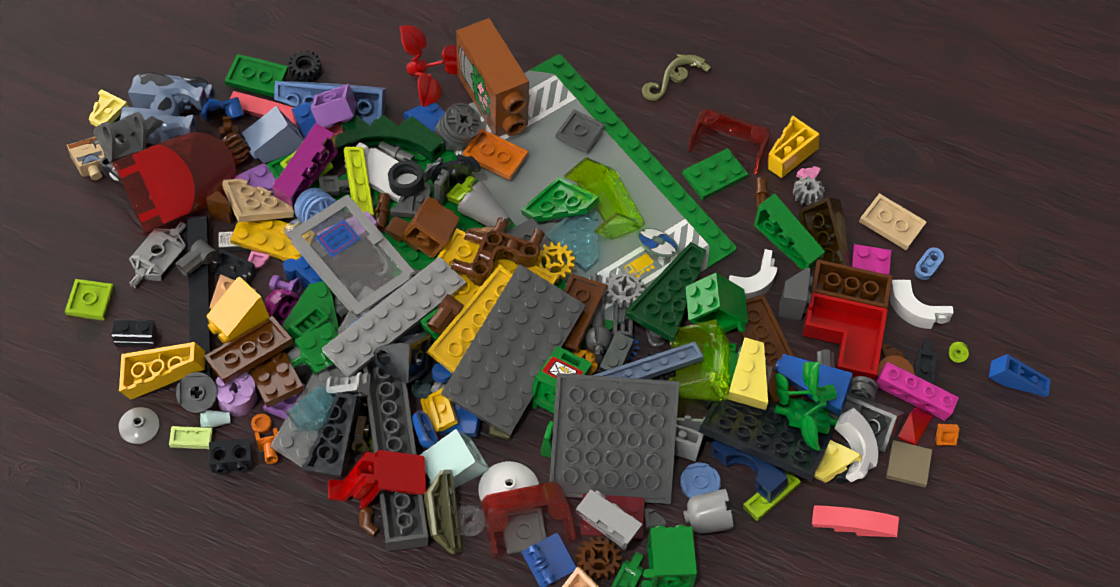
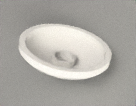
M506 461L491 466L485 471L479 482V498L482 505L488 512L499 518L501 513L532 509L539 498L540 488L537 477L528 467L517 462ZM511 482L513 485L507 486L506 483Z

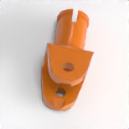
M273 428L274 436L260 438L259 431L255 432L258 450L264 451L267 464H273L278 461L276 450L270 447L278 433L277 428Z

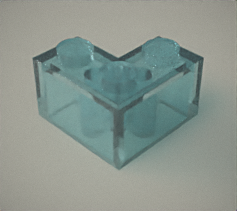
M319 385L285 413L299 431L305 427L309 430L326 417L333 399L324 387Z

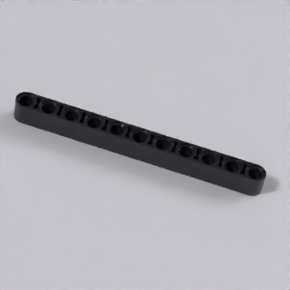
M207 215L188 216L189 253L192 245L200 239H203L209 245V223ZM210 263L202 264L188 275L189 343L195 342L205 350V355L212 352L211 331L208 328L210 323L207 319V315L211 311L209 308L211 304ZM205 360V370L200 371V373H204L212 378V368ZM195 387V390L191 391V395L199 398V395H202V391L199 390V387Z

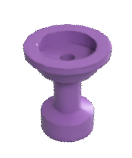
M273 275L269 284L271 290L289 289L298 296L303 286L302 279L296 278L288 283L282 281V277L278 275Z

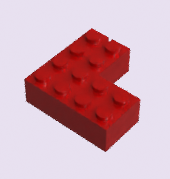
M812 292L802 336L840 344L836 369L852 373V379L856 376H864L875 381L888 309Z

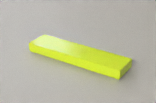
M345 147L344 156L351 199L364 213L368 211L373 217L374 211L363 147Z

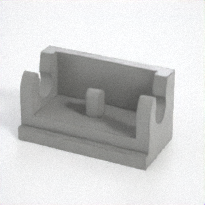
M359 372L356 376L350 378L335 377L334 386L332 383L333 376H330L327 379L324 394L333 399L337 392L357 395L358 397L369 396L371 374L364 373L362 375V372Z

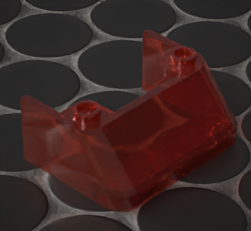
M715 109L701 111L690 135L688 152L692 151L702 126H706L760 144L761 147L753 173L757 174L771 138V130L766 126Z
M548 482L488 494L483 498L481 509L491 558L496 557L498 554L494 533L501 532L507 527L508 512L547 505L552 518L556 520L563 519L568 542H572L576 538L569 504L558 483Z

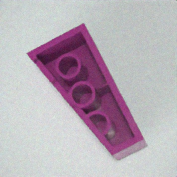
M317 123L314 124L279 178L275 180L272 187L275 197L294 207L299 195L309 189L338 154L334 133Z

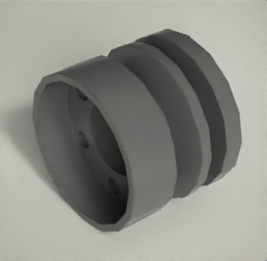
M453 104L435 125V134L444 140V147L452 151L462 150L468 146L480 131V115L468 104Z

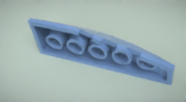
M275 81L274 99L295 107L306 102L312 106L315 95L344 86V84ZM349 85L357 102L354 114L368 125H371L375 119L384 115L386 88Z

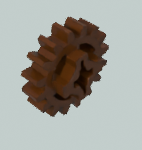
M598 536L597 540L590 537L589 543L583 541V547L578 548L579 554L576 555V561H579L577 567L583 568L582 570L588 573L591 579L593 576L596 577L597 582H599L600 577L607 581L608 574L614 577L615 570L620 568L618 563H621L622 559L621 556H618L620 555V549H615L616 543L609 544V538L602 541L601 536ZM586 553L588 554L587 557L589 558L587 563L585 560ZM610 555L612 556V563L608 559Z

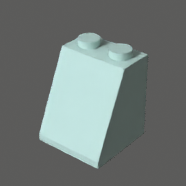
M457 429L421 454L425 457V475L427 474L430 478L428 481L430 485L440 470L452 469L454 487L456 488L484 474L489 469L471 437Z

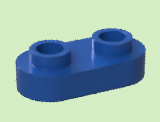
M419 410L411 416L412 426L415 428L418 441L421 446L429 449L438 442L433 424L425 412Z

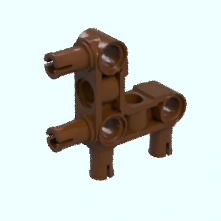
M503 217L497 219L494 229L489 232L480 233L468 228L464 240L480 245L477 254L471 263L454 258L450 269L465 274L475 285L482 286L493 273L494 263L498 259L505 258L514 261L518 265L521 264L529 268L534 267L538 261L541 251L540 244L545 233L540 230L539 234H537L539 229H534L530 241L505 234L504 232L509 221L504 218L503 222H501Z

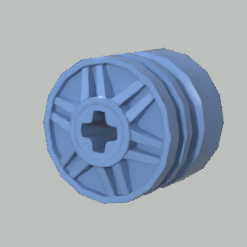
M307 189L296 200L294 206L295 215L301 223H304L335 203L336 200L323 189ZM343 209L310 231L317 235V232L342 221Z

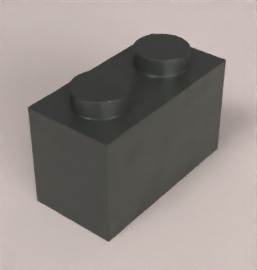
M616 332L600 365L601 372L625 365L635 346L634 339Z

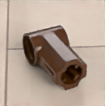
M447 294L427 326L434 333L441 335L452 319L459 314L464 305Z

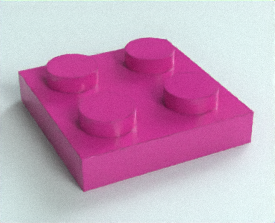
M854 244L851 267L889 275L891 250Z

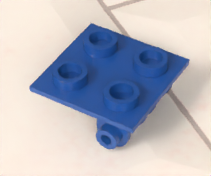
M558 533L529 546L521 552L540 587H546L576 570V566Z

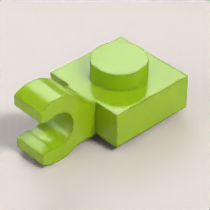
M469 176L463 184L457 183L446 194L447 199L459 205L465 195L474 190L472 187L475 185L473 182L476 178Z

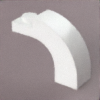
M765 249L761 270L756 275L748 278L729 276L730 281L745 290V299L765 295L772 287L777 272V267H773L775 258H771L772 250Z
M892 280L889 299L893 309L903 320L925 329H931L934 322L943 324L950 321L953 315L952 306L925 305L915 298L912 292L911 280Z
M852 408L841 414L835 426V429L847 440L851 450L862 456L861 461L857 462L855 460L848 469L846 478L850 482L864 478L868 470L876 467L878 461V446L875 435L865 418L855 408Z

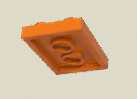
M480 129L462 155L474 157L481 167L507 180H511L527 158L528 151L488 131Z

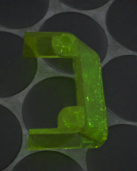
M585 157L564 175L565 178L576 182L579 187L599 197L600 202L596 205V208L604 222L594 230L596 234L614 239L639 230L645 225V221L623 181L613 168Z

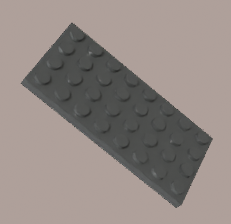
M519 264L440 395L503 434L510 436L533 396L532 389L535 376L557 346L562 347L586 305Z

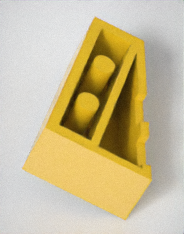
M792 116L790 123L784 128L782 136L776 141L769 153L768 169L783 178L819 149L820 134Z

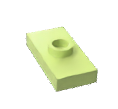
M172 426L169 446L170 448L209 449V442H212L213 429Z

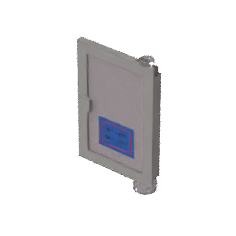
M348 194L304 223H301L299 219H295L287 224L283 230L291 240V244L349 312L353 313L356 317L359 315L362 317L368 313L372 306L409 281V275L415 272Z

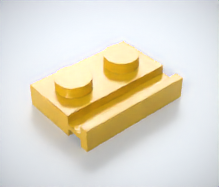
M444 388L428 395L426 399H420L423 411L429 416L435 432H442L458 424L453 403L440 395Z

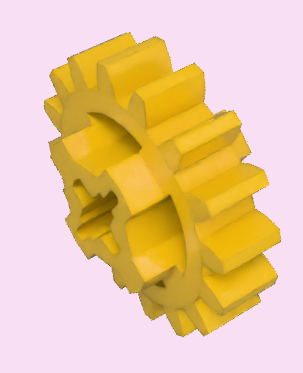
M550 242L549 247L544 244V250L540 251L536 266L557 275L558 280L556 283H559L560 278L565 281L566 274L571 276V270L575 269V264H573L575 257L572 256L573 251H567V245L562 248L560 242L557 243V246H554L553 242ZM564 257L567 259V265L564 262ZM543 260L546 263L545 268L542 266Z

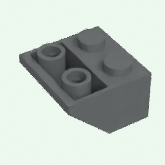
M805 268L785 281L778 317L801 320L803 313H807L808 304H810L811 299L809 290L813 281V276H810V268Z

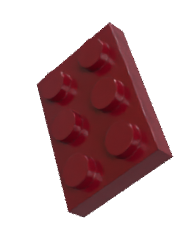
M604 495L607 501L618 505L625 513L642 523L639 532L633 538L642 540L644 498ZM581 518L580 536L606 537Z

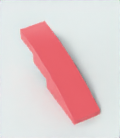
M814 505L812 525L817 528H834L835 532H856L857 536L898 537L900 518L861 509Z

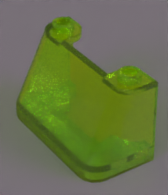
M717 319L680 327L674 343L670 341L672 349L695 341L703 355V361L677 369L676 378H669V381H679L678 398L718 402L727 400L730 345Z

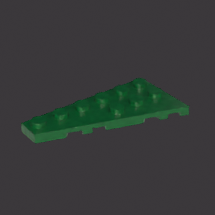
M690 242L625 311V316L674 343L687 307L686 286L696 282L706 256V250Z

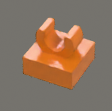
M938 424L936 444L957 446L958 424Z

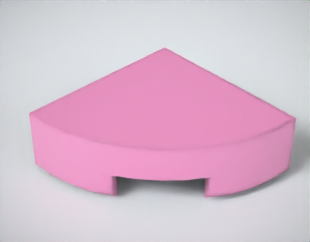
M816 166L802 168L797 172L796 177L806 179L809 175L810 179L817 178L822 168Z
M251 251L248 261L254 263L255 270L269 262L270 255Z

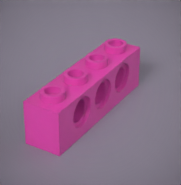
M889 362L882 367L875 381L880 389L944 421L952 415L959 397Z

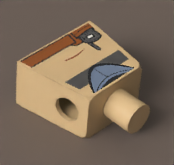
M92 137L67 145L71 159L81 176L90 175L92 180H99L102 177L100 161L105 157V154L97 138Z

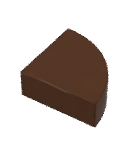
M882 344L881 354L883 359L892 355L901 356L905 359L900 350L890 347L888 344Z

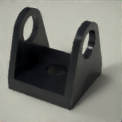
M416 333L403 335L393 344L377 347L373 353L375 364L402 382L409 383L430 370V355L426 352L430 348L431 334ZM381 350L386 351L390 356V362L387 365L383 364L379 359V352Z

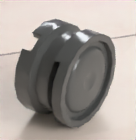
M854 377L848 393L875 401L879 388L878 384L868 377Z

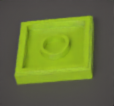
M75 279L65 314L105 320L114 285Z

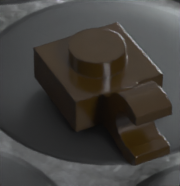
M358 416L355 439L352 443L353 453H355L358 446L363 447V454L367 452V444L364 440L365 436H369L370 424H367L365 416Z

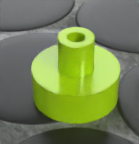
M955 342L949 347V357L952 361L960 363L968 358L969 351L965 343Z

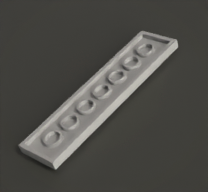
M439 256L322 348V352L350 378L373 360V353L377 347L396 342L420 323V320L435 311L447 294L454 296L464 288L466 281L453 269L451 270V267Z

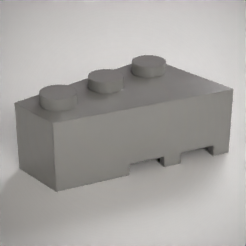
M691 416L677 418L674 455L696 461L705 436L699 432L705 417L703 419H691Z
M590 490L575 510L577 515L615 542L623 550L627 548L642 526V523L625 513L618 505L607 501L606 497L597 490L595 492Z

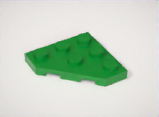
M558 176L525 205L521 212L523 216L529 219L533 218L538 222L586 214L600 200L598 196Z
M324 281L308 285L282 324L283 329L287 333L289 326L315 305L330 316L328 322L331 323L336 332L338 331L339 327L331 289ZM315 314L313 315L318 321L321 320ZM294 343L285 349L294 348L296 344Z

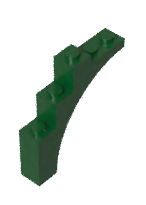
M354 114L351 120L342 123V133L335 137L338 154L331 163L344 156L345 147H356L359 142L367 147L379 146L382 141L394 147L399 146L411 150L433 161L444 151V140L412 115L407 120H403L400 126H397L384 115L375 119L371 125H368Z

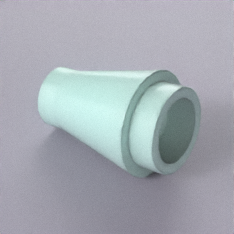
M211 410L200 412L201 427L215 428L230 424L229 412Z

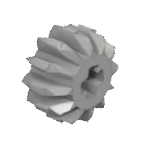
M809 175L806 179L801 177L794 184L793 196H795V201H801V206L803 204L809 206L821 201L825 191L824 187H822V181L817 182L816 177L810 179Z

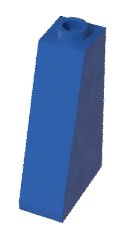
M783 354L782 359H778L775 371L784 375L788 385L796 390H808V386L803 380L802 367L805 362L811 361ZM820 364L818 387L833 384L837 392V398L827 401V405L824 407L841 416L852 383V373ZM804 394L809 398L813 399V396L811 394Z

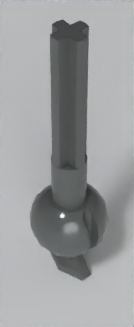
M593 273L590 276L591 280L602 283L601 274ZM603 300L592 321V328L588 330L585 337L586 345L594 352L595 361L598 364L602 363L604 351L609 348L612 341L611 333L604 327Z

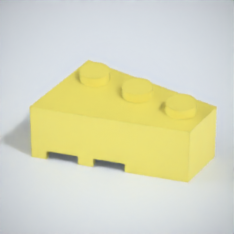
M744 338L727 399L766 410L768 394L764 343Z

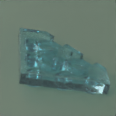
M594 209L586 214L565 217L545 234L550 242H553L554 246H557L558 242L561 243L562 248L567 245V251H573L572 256L575 257L574 264L585 273L599 262L598 212Z

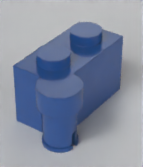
M303 256L297 260L290 258L283 262V269L289 282L300 278L302 279L303 287L307 288L309 284L323 281Z

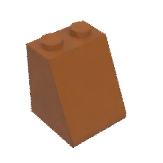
M428 196L401 237L433 258L447 244L459 217L452 210L443 207L439 201Z

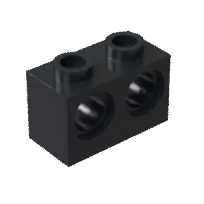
M250 438L209 442V463L212 473L224 474L227 471L244 472L248 469H253ZM241 454L246 455L243 458H237ZM218 457H225L223 460H216Z

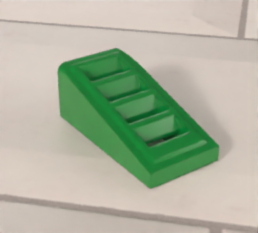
M315 305L289 326L288 334L295 341L297 338L326 324L330 320V316ZM315 314L321 320L318 321L313 315Z
M553 421L549 422L544 435L541 456L551 458Z

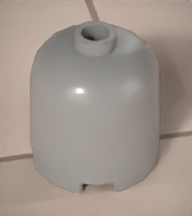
M726 489L695 495L689 499L687 511H683L685 522L690 523L695 532L711 533L733 529L731 510L727 511L726 509L728 508L727 501H729Z

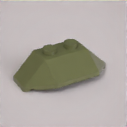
M452 469L440 470L424 493L423 505L427 513L426 526L429 536L451 554L463 552L453 472Z

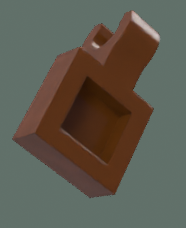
M230 116L223 117L224 125L219 127L221 140L229 133L236 132L239 134L238 126L231 124Z

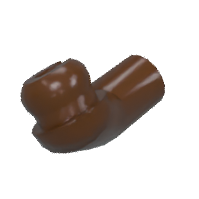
M370 507L362 508L359 512V525L369 535L375 537L380 529L371 523L374 511Z

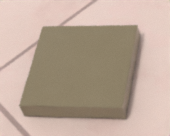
M893 440L886 478L925 488L928 480L932 449Z

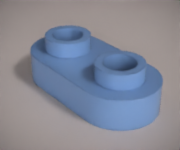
M929 248L917 263L914 270L915 275L921 280L930 279L943 262V252L938 248Z

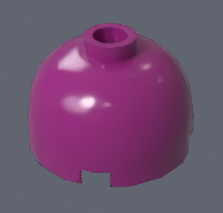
M289 289L272 291L264 301L269 317L273 316L282 326L300 299V296Z

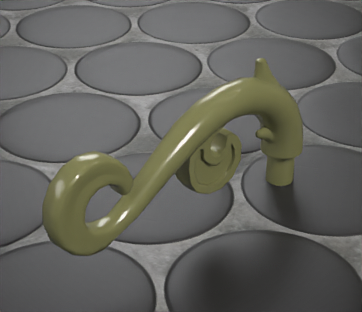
M677 54L678 58L668 65L664 73L661 91L658 94H652L650 90L654 88L659 89V84L650 82L642 88L643 97L649 101H658L664 96L670 79L677 83L684 82L688 77V72L685 68L679 67L681 65L690 64L691 66H697L707 73L712 70V67L700 56Z

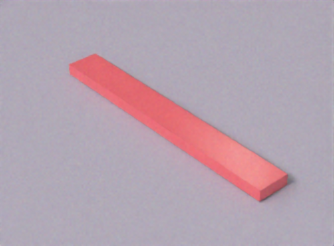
M233 91L230 99L239 98L244 113L260 118L277 106L297 126L291 110L295 107ZM336 122L332 127L325 129L334 133V137H336L339 133H342L341 125L343 122Z

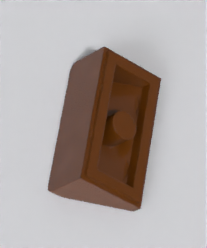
M219 191L207 197L206 201L210 218L214 221L232 225L233 217L229 201Z

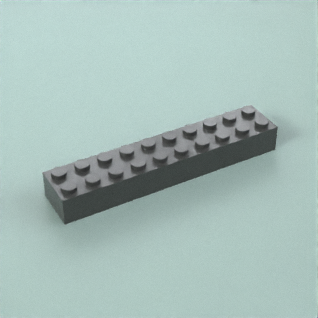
M379 354L380 361L383 364H389V354ZM373 359L363 367V374H371L369 396L366 397L374 454L377 450L416 455L406 382L398 380L379 368ZM381 490L379 497L386 551L428 546V533L422 495Z

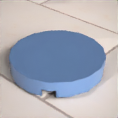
M706 463L689 465L683 471L680 478L682 492L689 499L695 495L717 491L721 486L718 472Z

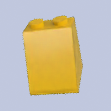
M240 277L233 282L207 315L210 323L208 328L214 335L218 334L223 344L270 318L261 296Z

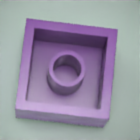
M349 84L315 95L311 111L318 125L329 128L335 125L336 122L351 120L354 117L357 102Z

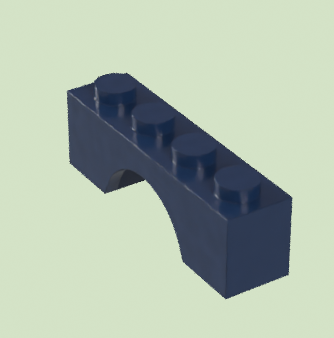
M718 440L711 444L712 456L724 466L741 464L750 467L756 473L755 491L771 503L787 489V475L782 470L775 468L771 463L746 454Z

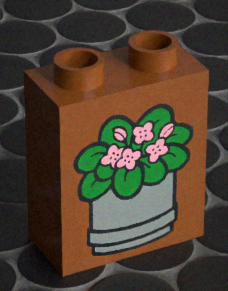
M488 18L456 30L457 76L488 127L498 137L505 134L514 136L521 133L528 125L529 80L492 21Z

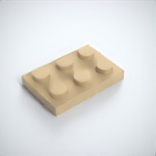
M881 194L875 198L859 220L863 225L906 251L927 223V221Z

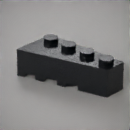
M337 392L326 415L327 418L323 426L320 427L314 445L311 446L307 460L303 463L301 470L311 474L341 479L346 478L362 402L357 395Z

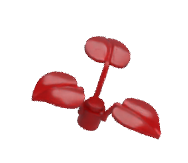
M403 25L399 27L403 47L409 55L416 56L412 58V62L407 64L406 69L410 76H419V99L421 106L426 107L439 100L441 97V86L438 80L432 79L431 74L424 72L427 67L445 63L446 72L456 75L457 47L454 45L446 46L442 51L444 60L427 64L424 60L418 59L423 54L421 49L427 45L424 33L415 26Z

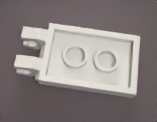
M359 142L356 147H363L369 186L380 193L389 194L390 199L398 203L401 196L396 195L390 189L388 172L399 161L376 148L369 149L366 145ZM405 173L399 175L395 181L400 184H409L415 181L417 176Z

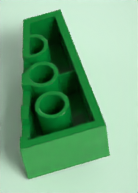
M775 193L758 206L754 226L801 270L810 268L811 271L815 268L817 259L823 260L825 254L823 248Z

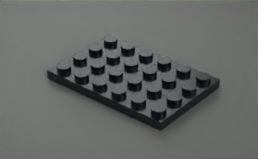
M724 383L702 422L699 432L728 446L739 449L746 454L778 466L783 470L794 473L801 478L812 481L834 430L830 429L828 434L818 432V444L821 450H814L803 439L801 428L789 426V420L786 415L774 413L775 404L768 402L766 410L728 400L731 386Z

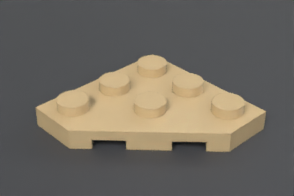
M244 179L223 180L222 186L238 222L293 217L294 210L292 206L271 195V191L259 186L257 188L252 187Z

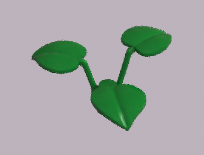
M805 362L802 367V374L808 390L789 391L788 381L780 373L774 375L777 399L783 406L789 403L788 395L811 394L814 401L820 403L805 413V418L801 419L803 439L809 447L819 451L821 449L818 444L817 426L815 420L810 415L819 408L826 406L827 401L835 400L837 392L833 384L818 387L821 362Z

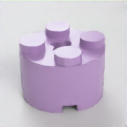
M245 372L226 384L217 377L216 397L220 409L223 412H229L231 416L235 417L251 412L258 400L255 382L251 375Z

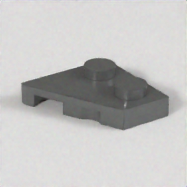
M424 183L423 188L413 196H401L398 204L391 208V216L413 218L428 196L430 197L431 184Z

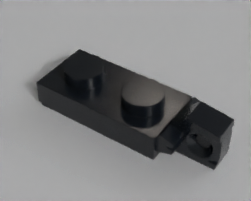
M925 338L922 348H918L914 372L915 376L934 385L937 353L932 350V339Z

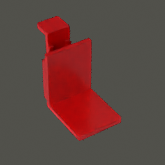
M377 450L375 454L366 452L343 481L333 479L328 481V499L346 502L350 496H353L355 499H360V509L366 508L381 490L424 495L426 492L425 457Z

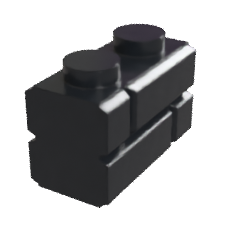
M114 319L112 339L115 346L155 347L157 328L154 320Z

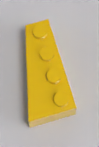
M195 342L122 354L119 392L132 400L183 379L190 373L205 370V350Z

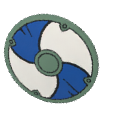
M642 228L637 232L636 237L639 244L650 253L660 257H674L678 254V244L665 232L654 228Z

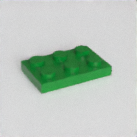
M237 54L224 82L226 86L274 97L275 81H284L289 70L288 66Z
M728 148L682 171L683 177L702 201L748 178L747 171Z

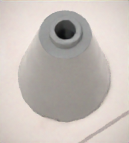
M481 181L472 187L474 190L467 193L457 207L460 213L486 226L495 227L499 217H503L501 222H503L504 218L507 220L510 218Z

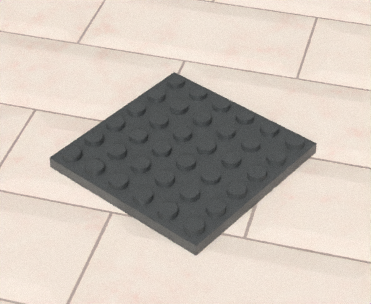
M557 373L548 496L583 498V494H588L590 490L594 492L597 490L603 495L643 497L644 502L671 504L679 381Z

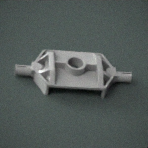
M180 222L175 229L155 228L129 258L136 274L131 282H129L132 287L136 288L142 280H163L162 275L183 250L187 251L186 245L180 237V234L187 228L186 224ZM154 249H162L158 254L152 253Z

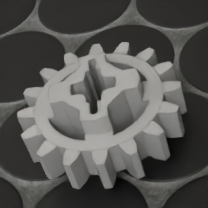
M618 270L617 275L611 273V278L606 277V282L604 283L608 286L605 294L607 296L606 301H612V306L619 304V308H622L623 305L629 308L630 304L645 291L644 282H641V277L635 278L636 273L630 275L628 270L625 271V274H622L620 270Z

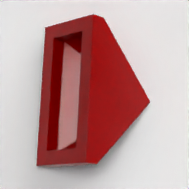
M915 406L897 438L916 446L933 416Z

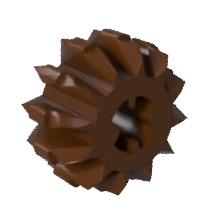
M236 132L229 133L221 140L224 153L234 164L237 165L249 158V148L244 139Z

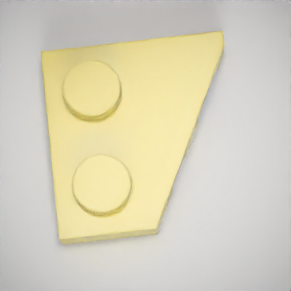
M101 89L99 91V101L95 102L89 121L96 127L104 122L113 123L121 115L122 107L129 106L126 101Z
M830 440L814 477L827 483L835 475L847 470V465L855 460L857 462L861 461L862 456Z

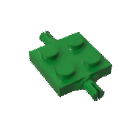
M330 322L295 340L294 343L300 351V356L291 360L294 368L305 363L311 368L314 375H317L335 365L322 352V348L339 335Z
M789 398L787 408L776 405L774 413L786 415L789 420V426L801 428V419L805 418V413L819 405V403L807 402L800 398ZM824 406L810 415L816 422L817 432L828 434L830 426H836L838 419L831 418L828 415V409Z

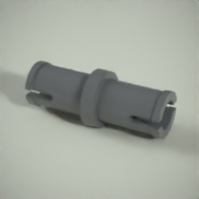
M384 141L378 146L380 147L378 148L379 151L395 160L415 161L413 160L415 159L414 154L403 151L399 146L394 147Z

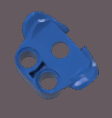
M238 97L222 102L216 99H209L201 111V116L204 120L209 116V112L221 108L223 111H226L227 116H230L231 120L245 116Z

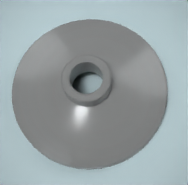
M144 407L129 410L122 416L119 422L121 437L131 444L149 442L157 435L160 428L159 418L156 413Z

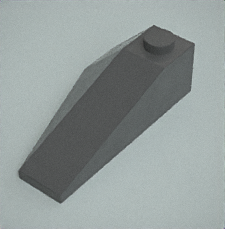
M848 393L842 414L855 408L870 425L876 438L878 450L885 453L898 433L905 413L890 406ZM828 409V412L833 417L839 419L840 415H837Z

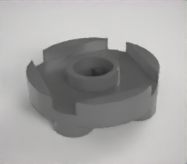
M193 372L186 375L176 388L177 401L189 412H204L210 409L217 399L216 384L212 378L204 373ZM195 387H199V390L202 391V395H199V398L191 395V391H194Z

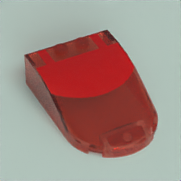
M191 132L177 136L111 163L112 168L115 167L142 226V234L208 207L207 197L216 191H219L223 196L226 195L222 186L223 180L235 179V162L228 147L218 138L202 132Z

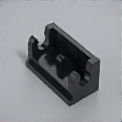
M220 249L218 252V261L213 260V274L220 277V275H223L232 280L240 277L249 285L256 275L254 263L223 249Z

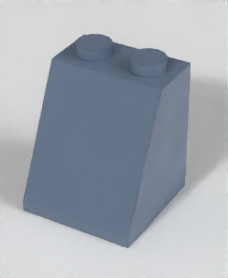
M277 106L242 133L246 139L244 142L250 149V154L254 159L257 160L259 158L263 163L294 153L304 141L297 126Z

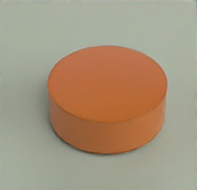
M257 414L253 417L251 426L254 432L259 431L260 435H264L271 430L272 422L268 415Z

